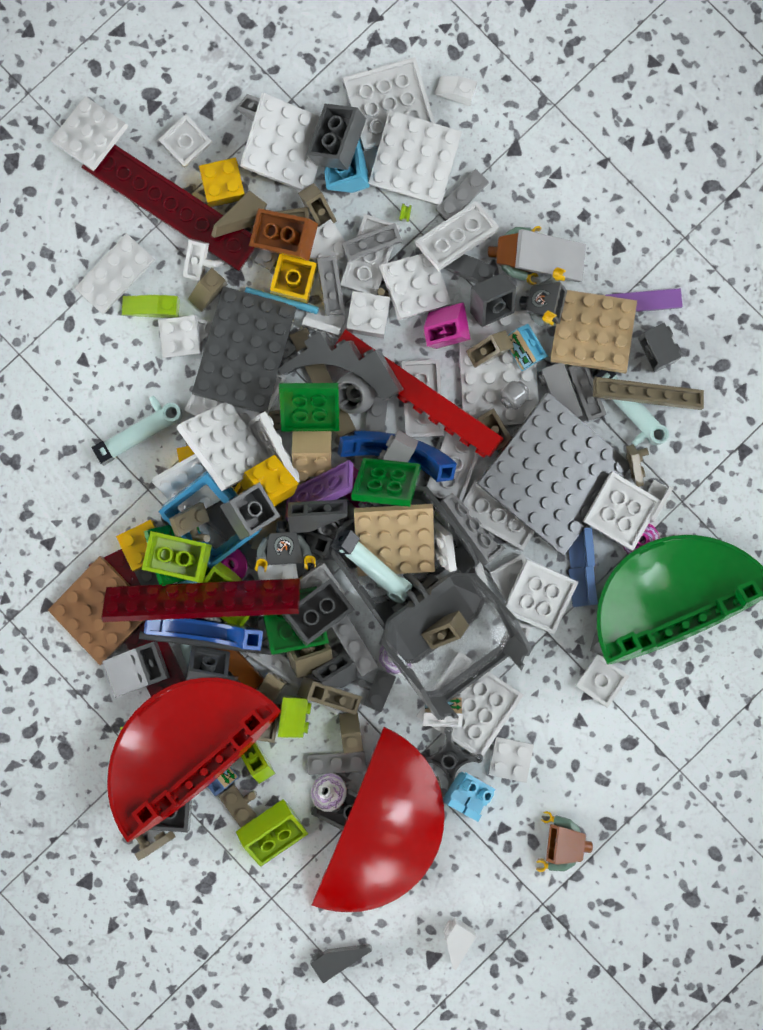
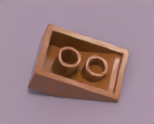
M258 208L249 246L309 261L318 223L309 218Z

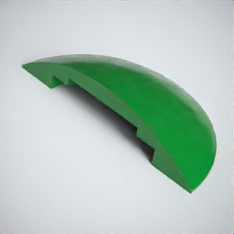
M700 535L664 537L637 548L626 556L612 571L599 599L597 635L607 665L640 657L673 645L705 631L763 600V566L751 555L732 544Z

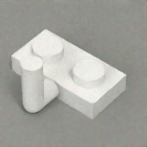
M189 239L183 277L200 281L204 276L205 267L214 269L224 266L225 262L221 259L208 260L209 243Z

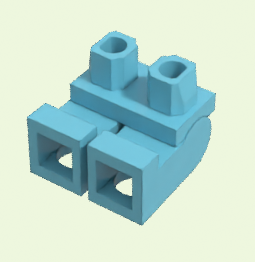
M460 772L445 794L443 802L479 822L483 807L490 803L496 789L466 772Z

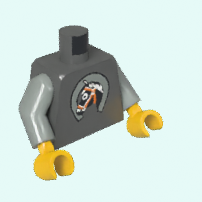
M559 267L554 269L551 278L539 285L532 286L529 296L520 297V307H526V311L530 314L531 319L541 327L549 324L553 325L554 323L560 324L567 290L560 282L565 281V276L562 275L566 270Z
M276 521V533H269L267 537L262 539L257 548L255 571H258V566L264 567V572H266L268 565L303 563V560L305 569H308V563H313L314 567H316V559L312 556L309 545L301 535L288 532L287 521Z

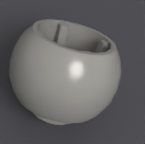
M348 373L337 381L339 383V408L349 414H360L371 407L375 399V389L362 377L355 373Z

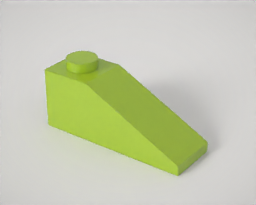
M170 295L123 296L122 316L179 317L180 299L178 296Z
M257 742L241 756L251 776L259 784L276 774Z

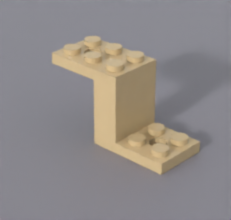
M293 431L292 466L299 473L300 482L298 485L310 480L309 477H316L332 469V431Z

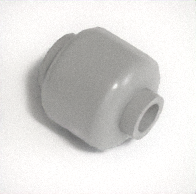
M511 381L501 390L502 404L508 409L510 407L513 409L520 408L529 399V389L521 381Z

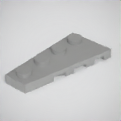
M453 493L440 501V504L470 542L477 559L483 566L506 549L502 544L498 545L493 540L495 536L490 531L486 532L480 526L482 523L477 518L469 515L468 508Z

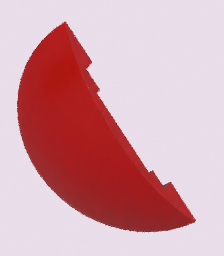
M223 678L186 680L171 685L146 700L132 714L120 731L114 744L108 767L107 788L110 808L119 831L127 842L134 840L197 796L258 740L278 717L281 710L269 698L254 688Z
M383 727L354 804L311 904L312 906L335 912H362L387 905L406 894L423 878L438 853L445 819L444 802L438 780L431 766L419 750L407 739L386 727Z

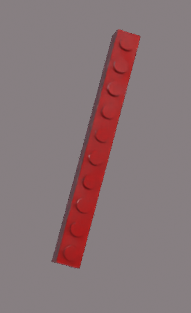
M346 329L336 342L337 344L342 340L353 341L363 358L365 352L373 349ZM385 357L404 389L398 393L397 398L405 404L409 401L414 405L412 409L421 415L425 412L429 415L428 420L436 425L441 423L445 426L443 430L451 436L457 434L461 437L459 441L469 447L471 444L477 448L475 450L477 454L483 458L486 455L491 458L503 441V437Z

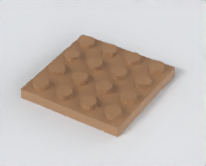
M99 556L48 609L55 619L99 665H103L102 661L108 659L145 621H102L101 616L106 587L130 586L103 556Z

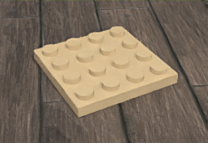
M567 290L560 324H556L550 362L626 374L637 300Z
M433 504L411 505L410 507L354 508L355 534L360 538L359 542L394 573L435 572ZM357 566L358 576H368Z

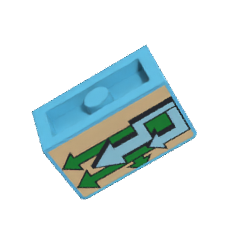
M529 324L517 328L508 335L514 346L509 351L521 371L548 357Z

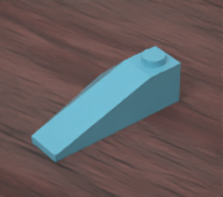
M360 139L348 170L325 167V182L328 190L354 193L370 187L368 183V169Z

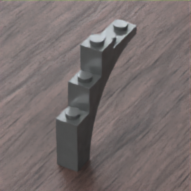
M316 330L309 334V339L304 341L307 347L299 350L297 356L293 359L290 357L281 363L282 366L278 368L281 375H288L299 368L313 364L339 366L362 377L376 390L382 400H389L404 390L380 350L373 351L371 349L363 354V358L353 341L342 340L334 346L326 331L318 332Z

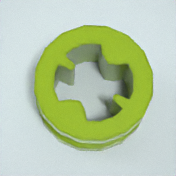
M402 204L400 221L405 219L406 222H409L412 205L405 206V204Z

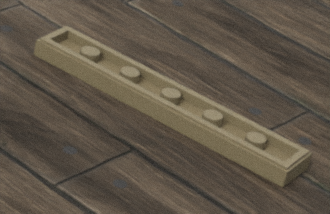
M307 327L290 335L297 352L307 347L304 341L309 339L308 335L310 334ZM313 364L305 367L312 383H333L325 364ZM339 408L340 431H336L340 438L356 431V428L349 414Z
M601 377L593 379V397L695 410L704 409V390Z

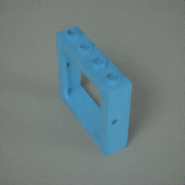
M206 471L167 501L158 512L163 520L171 525L169 518L181 512L178 506L206 484L223 503H226L238 494L232 487L221 491ZM260 530L240 540L236 533L218 548L212 547L207 566L211 569L257 535ZM190 532L181 536L184 539L193 540Z

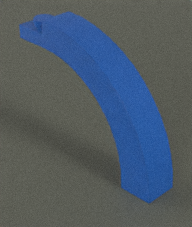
M354 431V436L340 437L337 454L340 457L379 456L382 449L386 451L388 448L386 443L391 435L395 436V434L378 431ZM417 440L418 444L408 463L421 464V470L430 475L436 482L453 480L457 463L437 448Z
M196 618L145 620L144 634L189 638L230 645L241 649L261 651L263 631L250 627Z

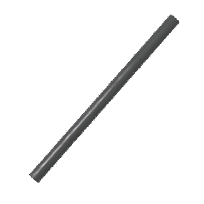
M140 631L139 639L271 655L270 648L261 646V651L203 640L148 635Z

